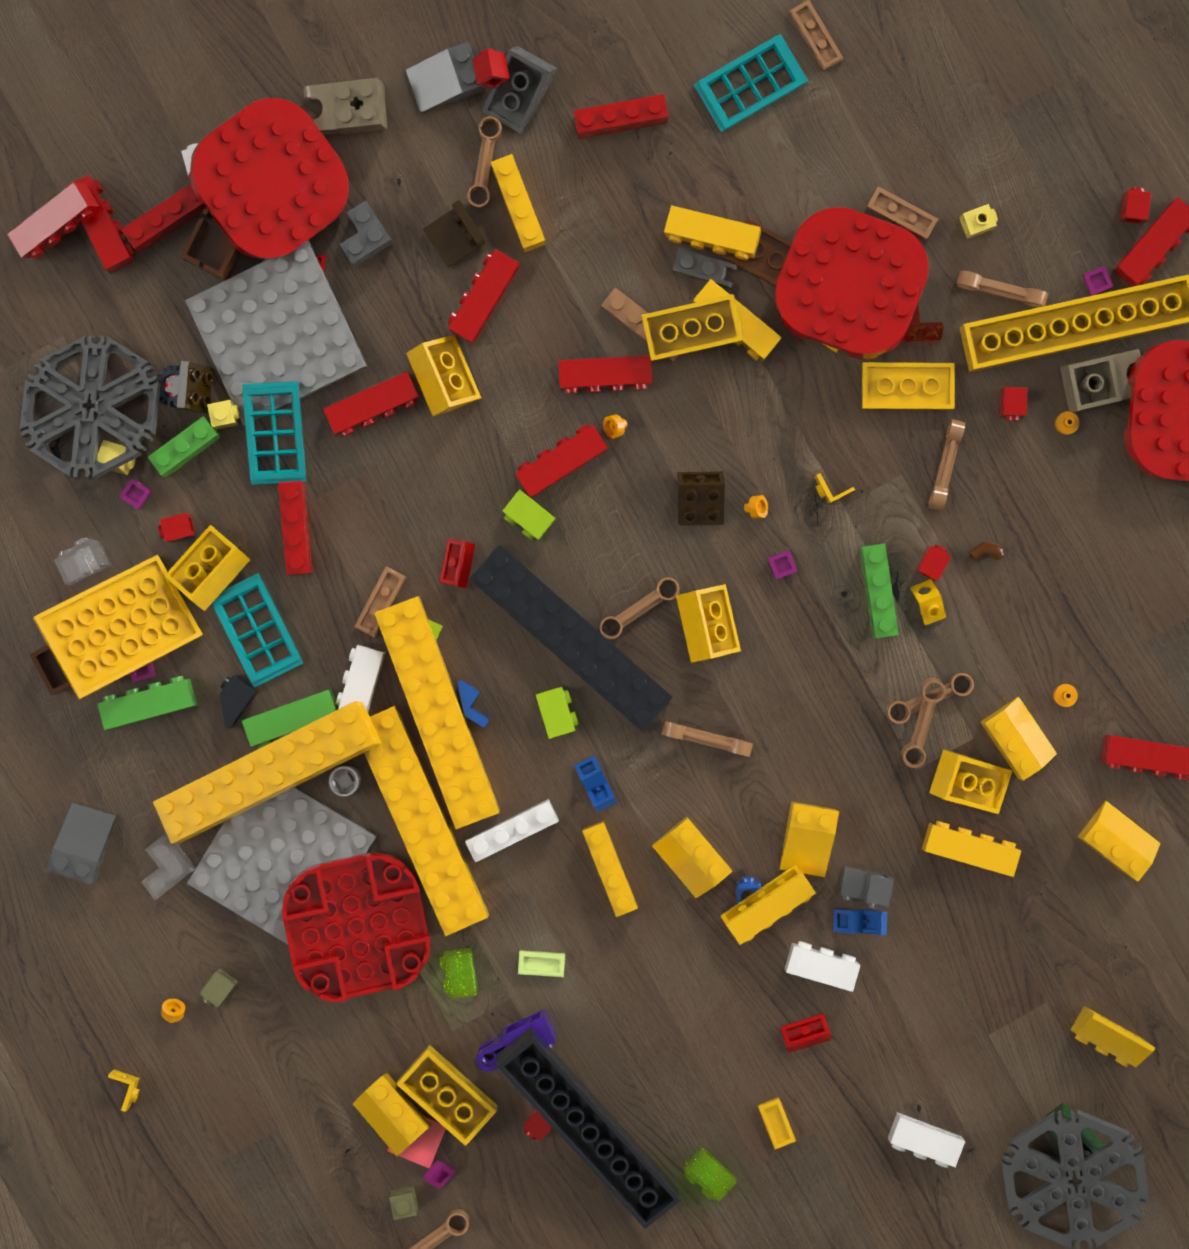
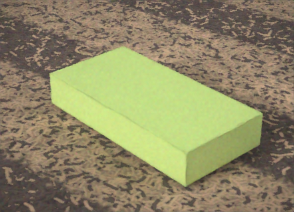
M520 950L518 974L564 977L565 953Z

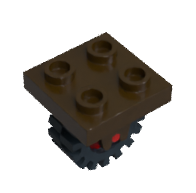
M181 361L180 366L169 365L167 369H161L163 374H157L161 384L159 400H162V404L170 407L209 414L207 404H211L210 392L213 382V368L189 361Z

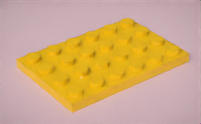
M158 555L33 617L78 700L203 635L178 589L165 577L167 570Z

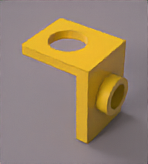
M821 473L814 476L818 483L815 486L821 498L825 497L828 504L855 490L852 487L833 497Z
M931 579L910 587L911 592L919 603L925 625L946 618L941 594ZM922 588L931 589L928 594L918 593Z
M113 1070L109 1073V1078L130 1084L121 1111L126 1112L130 1108L131 1103H135L140 1091V1089H137L140 1078Z

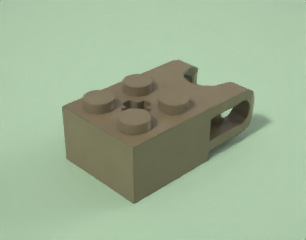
M378 78L311 85L303 88L304 98L310 102L322 103V114L313 121L324 136L387 130L384 84ZM363 103V106H360V109L357 110L358 105Z
M1131 350L1060 367L1069 411H1079L1130 399L1132 384L1128 383L1129 380L1126 376L1127 368L1141 356L1140 350ZM1092 380L1093 385L1089 387L1088 381Z

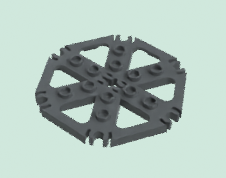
M89 335L88 338L83 336L39 359L38 361L45 364V366L42 367L40 364L35 363L34 366L39 369V373L36 376L28 373L27 376L34 382L31 383L25 379L19 430L23 438L32 437L25 445L32 453L72 479L74 477L77 480L80 479L82 471L86 472L85 478L88 480L92 478L97 479L141 456L142 454L136 451V448L141 451L147 450L141 445L142 440H154L147 432H151L156 436L161 384L157 376L148 378V375L155 371L148 361L108 336L106 340L103 335H100V341L97 344H94L95 338L92 335ZM78 353L83 354L80 386L56 371V367L60 362ZM112 354H118L134 365L133 371L105 385L108 358ZM40 392H45L66 405L37 421L33 418L35 397ZM142 394L149 396L147 420L143 424L134 422L115 409ZM91 402L95 408H91L89 412L85 407L89 406ZM75 429L72 459L70 462H63L48 451V444ZM100 429L105 430L126 445V451L106 463H99L97 459Z
M1071 1109V1116L1064 1118L1062 1111L1058 1110V1120L1055 1119V1114L1052 1112L1008 1142L1007 1149L1014 1152L1013 1154L1004 1152L1002 1158L1008 1210L1011 1209L1012 1216L1017 1213L1022 1214L1018 1218V1224L1023 1225L1024 1229L1073 1249L1072 1240H1075V1247L1080 1249V1242L1087 1241L1090 1249L1093 1247L1092 1239H1094L1096 1247L1140 1221V1217H1143V1210L1138 1209V1206L1148 1207V1201L1150 1202L1143 1148L1141 1149L1140 1143L1134 1146L1129 1145L1134 1140V1137L1126 1129L1078 1110V1119H1076L1073 1109ZM1091 1128L1112 1138L1113 1141L1084 1158L1081 1137L1083 1129ZM1046 1131H1054L1057 1134L1060 1160L1028 1147L1029 1142ZM1129 1163L1136 1168L1138 1188L1133 1191L1104 1177ZM1073 1170H1075V1174L1079 1179L1077 1189H1075V1184L1072 1180ZM1017 1171H1023L1047 1182L1026 1196L1019 1198L1016 1195L1013 1175ZM1090 1200L1120 1212L1123 1218L1106 1230L1097 1231L1093 1225ZM1066 1201L1070 1230L1067 1233H1059L1039 1223L1038 1220L1041 1216Z

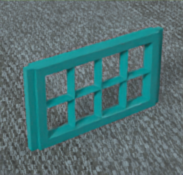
M779 34L699 80L693 86L722 133L800 88L808 80L782 35ZM774 48L782 63L769 70L761 55ZM756 58L765 73L752 80L743 65ZM785 67L792 82L779 88L772 73ZM739 68L747 83L734 90L726 75ZM767 77L775 92L762 98L755 83ZM722 78L730 93L717 100L709 85ZM750 87L758 102L745 109L737 94ZM733 97L741 112L728 119L720 104Z
M298 381L242 384L251 485L291 481L306 482ZM274 395H291L292 409L275 410ZM269 396L270 410L253 411L252 397ZM293 415L294 429L277 430L275 416ZM271 416L272 430L255 431L254 417ZM277 435H294L295 449L278 450ZM273 436L274 450L257 451L255 437ZM279 455H296L297 469L280 470ZM274 456L275 470L258 471L257 457Z
M259 573L223 590L212 602L254 688L303 664L302 658ZM258 589L264 602L248 609L242 596ZM238 598L244 611L228 618L223 605ZM267 607L272 620L257 627L251 613ZM247 616L253 629L237 636L231 623ZM275 624L281 638L266 645L260 631ZM256 634L262 647L246 654L240 641ZM284 642L290 656L275 663L269 649ZM265 652L271 665L255 672L249 659Z

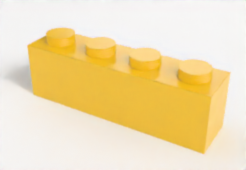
M510 154L492 161V170L524 253L546 245L513 155Z
M671 205L664 233L668 241L681 244L684 241L691 243L690 246L697 249L708 247L712 248V251L717 254L726 255V252L735 254V257L738 259L748 260V258H755L761 236V228Z
M710 279L692 303L730 294ZM735 299L744 340L734 342V344L737 346L742 344L748 349L746 353L755 361L760 359L763 362L782 337Z
M604 820L583 828L582 832L616 917L638 909Z
M936 821V824L929 823L922 850L1014 877L1021 850L1015 848V843L1003 840L1002 844L993 841L994 837L980 834V837L971 835V830L961 827L958 828V831L949 829L950 824Z
M795 864L720 916L741 945L752 940L763 929L771 927L782 916L790 914L801 903L809 901L816 892L797 864Z

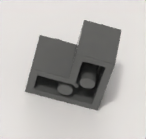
M367 201L347 212L358 233L341 243L340 246L354 268L393 245V242Z
M843 865L838 893L843 895L844 900L856 902L857 898L863 899L865 904H868V907L882 909V906L889 907L894 879L888 874Z

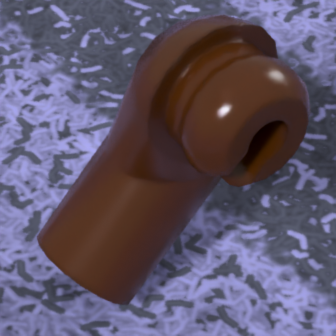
M984 541L969 551L974 561L985 554L991 555L995 560H1000L1004 557L1005 553L1002 545L989 541Z

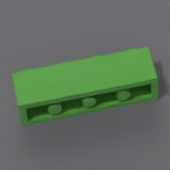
M885 544L860 547L859 552L872 638L899 635Z
M183 676L169 679L170 684L162 686L161 682L147 685L148 690L139 692V688L125 691L126 696L117 698L116 694L103 697L104 702L97 703L104 730L196 706L197 701L191 679L184 680Z
M329 689L242 720L250 746L257 745L258 749L270 744V740L277 737L280 739L338 710L332 690Z

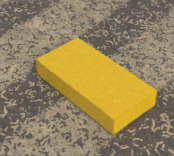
M779 1097L759 1104L758 1108L774 1149L776 1150L796 1142Z

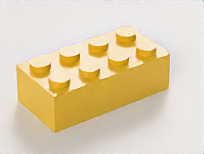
M733 294L641 315L651 361L744 340Z
M428 1045L397 1082V1085L465 1146L497 1112L498 1105L431 1045Z

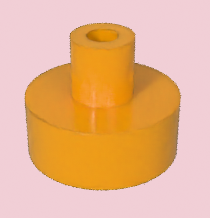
M1063 412L1055 419V428L1060 434L1070 435L1079 427V418L1073 412Z
M617 414L607 416L603 421L604 432L611 439L621 437L627 427L626 420Z
M763 495L752 496L749 499V503L744 505V510L746 513H750L754 519L765 518L768 513V502Z
M1061 684L1053 692L1054 701L1062 707L1074 705L1078 698L1077 690L1069 684Z
M178 999L164 1001L161 1016L166 1021L174 1023L184 1017L185 1005L182 1001Z

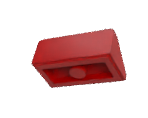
M448 538L439 583L467 588L475 550L474 543Z
M824 1013L780 1027L788 1053L832 1039Z

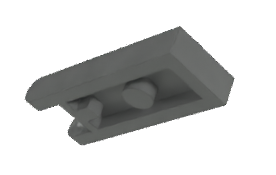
M679 248L672 272L707 282L712 279L720 286L732 288L733 283L725 281V276L728 269L737 271L738 265Z

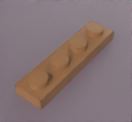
M615 287L601 307L647 342L641 315L648 314V312ZM679 355L667 357V359L674 362Z

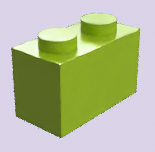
M520 489L502 510L506 514L504 519L513 526L519 524L524 528L521 533L531 541L534 538L540 540L556 520L554 516Z
M561 686L536 694L549 739L576 731L575 726L579 724L575 711L570 713L568 704L572 703L568 690H563Z

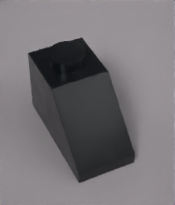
M233 675L231 678L228 676L220 686L223 689L220 693L224 723L228 729L234 727L259 691L237 675Z

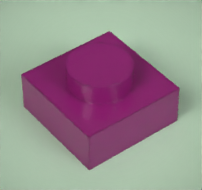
M1105 266L1082 275L1090 296L1114 287Z
M131 478L119 497L140 510L152 493V490Z
M790 550L767 558L775 580L797 572Z
M153 662L130 673L132 683L156 677Z
M437 1160L423 1178L427 1183L441 1189L455 1171L450 1165Z

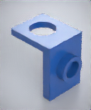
M741 877V881H736L737 904L742 901L741 895L745 890H751L754 893L761 888L759 880H755V877Z

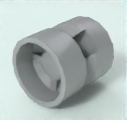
M343 765L336 768L329 777L330 789L339 796L353 794L362 783L360 771L352 765Z

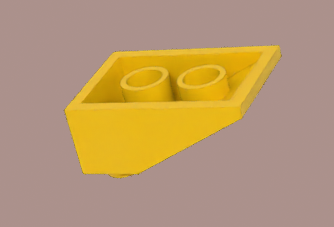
M943 749L929 793L944 800L999 814L1012 770Z
M791 801L779 869L788 870L797 864L803 874L825 877L836 833L839 811Z

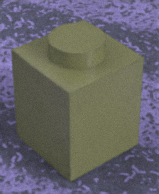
M219 968L200 992V995L203 996V1001L208 1005L219 1007L238 981Z
M414 1186L391 1191L389 1200L394 1220L417 1215L419 1208Z

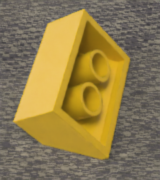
M455 335L424 342L406 353L433 417L450 412L481 398Z
M210 525L167 572L165 577L192 602L205 611L246 566L250 559Z
M726 584L676 595L691 663L741 651Z
M1019 697L980 722L1014 774L1020 780L1024 781L1042 769L1057 754Z
M1107 801L1102 804L1077 836L1129 878L1137 882L1152 865L1160 846V842Z
M687 816L652 845L695 898L715 887L733 872Z
M1085 1006L1071 1028V1031L1077 1034L1075 1039L1086 1045L1088 1042L1095 1044V1050L1105 1056L1111 1053L1116 1056L1115 1061L1125 1067H1128L1129 1064L1137 1067L1155 1050V1047L1146 1040Z
M388 1073L382 1075L353 1103L396 1156H399L432 1126Z

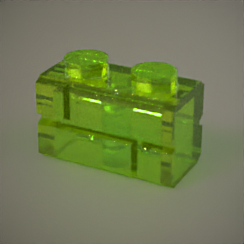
M463 947L445 950L443 957H440L441 971L446 970L447 977L446 980H443L445 994L449 993L450 999L477 995L478 988L472 948Z
M700 1147L683 1166L686 1172L685 1178L693 1185L697 1182L703 1188L701 1192L709 1200L714 1198L719 1202L737 1182L736 1177L703 1147Z

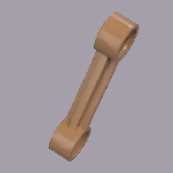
M487 116L479 123V133L482 140L475 182L467 193L469 204L477 210L486 208L491 200L488 190L495 141L502 134L501 123L493 116ZM487 122H494L499 130L496 135L488 137L482 132L483 125ZM478 189H482L487 193V200L481 205L473 203L470 197Z
M959 271L956 286L962 289L983 291L1021 301L1025 305L1036 308L1046 306L1048 293L1045 291L1022 288L983 278L981 275L969 271Z
M954 419L950 420L928 508L939 511L944 509L958 447L965 430V422Z
M669 577L660 580L654 591L615 617L609 616L604 618L600 623L601 634L607 639H615L620 636L625 626L663 600L675 599L680 590L678 582ZM671 581L676 585V593L672 597L661 595L660 585L663 582ZM612 619L618 622L619 631L616 635L608 636L604 633L603 624L607 620Z
M965 673L954 674L950 678L949 683L944 684L946 693L942 700L953 695L966 696L970 694L974 688L971 676ZM958 676H963L969 681V688L966 692L959 693L955 691L954 681ZM941 687L925 694L931 698L936 697L941 692ZM923 695L906 702H891L886 709L887 718L896 724L907 722L911 714L920 711L924 698ZM901 704L906 708V716L901 721L893 719L890 715V710L894 705Z
M934 677L927 678L921 684L920 690L924 698L911 742L906 744L901 752L905 764L911 768L922 766L926 760L923 746L936 703L940 702L946 693L942 682ZM931 683H938L941 687L939 695L933 698L928 697L925 694L926 687ZM912 748H917L922 752L921 758L916 762H909L906 759V753Z
M664 721L661 735L750 757L753 746L751 742Z
M460 1209L451 1211L447 1216L446 1223L409 1249H433L451 1235H463L469 1227L468 1214ZM455 1215L462 1216L465 1219L466 1226L460 1230H455L449 1224L450 1219Z

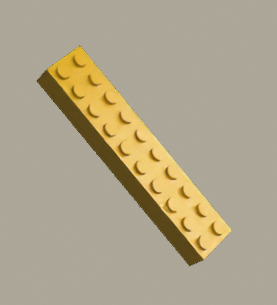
M1189 275L963 324L959 329L969 373L1189 324Z
M420 596L374 612L455 829L498 814L500 812L499 806Z
M354 701L153 801V804L171 844L182 843L382 743L363 702Z
M397 705L371 716L370 719L382 744L364 752L445 936L488 918V910Z

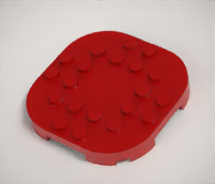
M265 98L251 103L206 135L198 143L191 156L189 178L195 196L203 202L229 239L227 240L230 244L249 257L275 259L291 253L333 222L339 216L347 201L349 184L342 161L308 113L288 100Z
M834 207L821 210L810 216L795 235L777 281L775 292L776 309L785 327L801 339L809 338L846 352L848 356L853 358H876L878 355L890 352L898 346L908 331L928 278L929 265L927 254L920 241L911 232L900 226L850 208Z
M1173 340L1150 347L1148 351L1136 360L1132 367L1128 381L1132 386L1128 429H1124V443L1129 457L1134 459L1139 466L1138 468L1145 474L1162 480L1189 481V341Z
M365 853L319 863L301 871L286 889L282 903V919L293 971L302 987L306 991L318 996L319 999L329 1002L348 1001V998L393 989L394 991L414 981L424 965H426L430 953V938L420 889L413 872L401 860L384 853Z

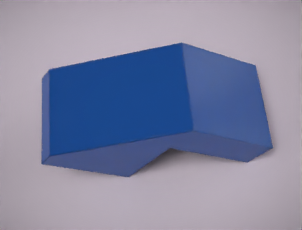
M460 680L458 688L464 715L485 728L490 719L471 708L480 691L465 681Z
M595 755L574 765L597 813L617 803Z
M834 908L833 931L847 934L868 933L887 935V912L871 909Z

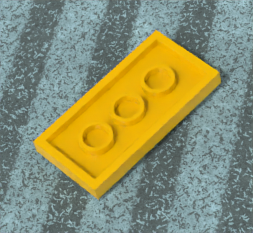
M863 362L862 409L954 410L955 363Z

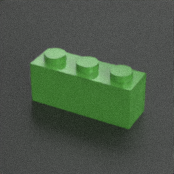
M203 416L149 455L148 458L160 475L167 478L219 440L221 435L211 426L210 420Z

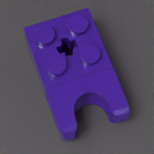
M543 1009L504 1027L501 1035L481 1044L476 1060L478 1067L484 1072L498 1069L495 1055L531 1026L552 1048V1043L556 1042V1032L546 1010ZM491 1053L494 1057L488 1058L485 1054Z

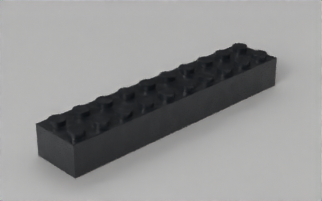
M500 544L469 578L642 732L673 698Z
M532 1026L495 1055L497 1067L645 1229L681 1201L678 1189Z

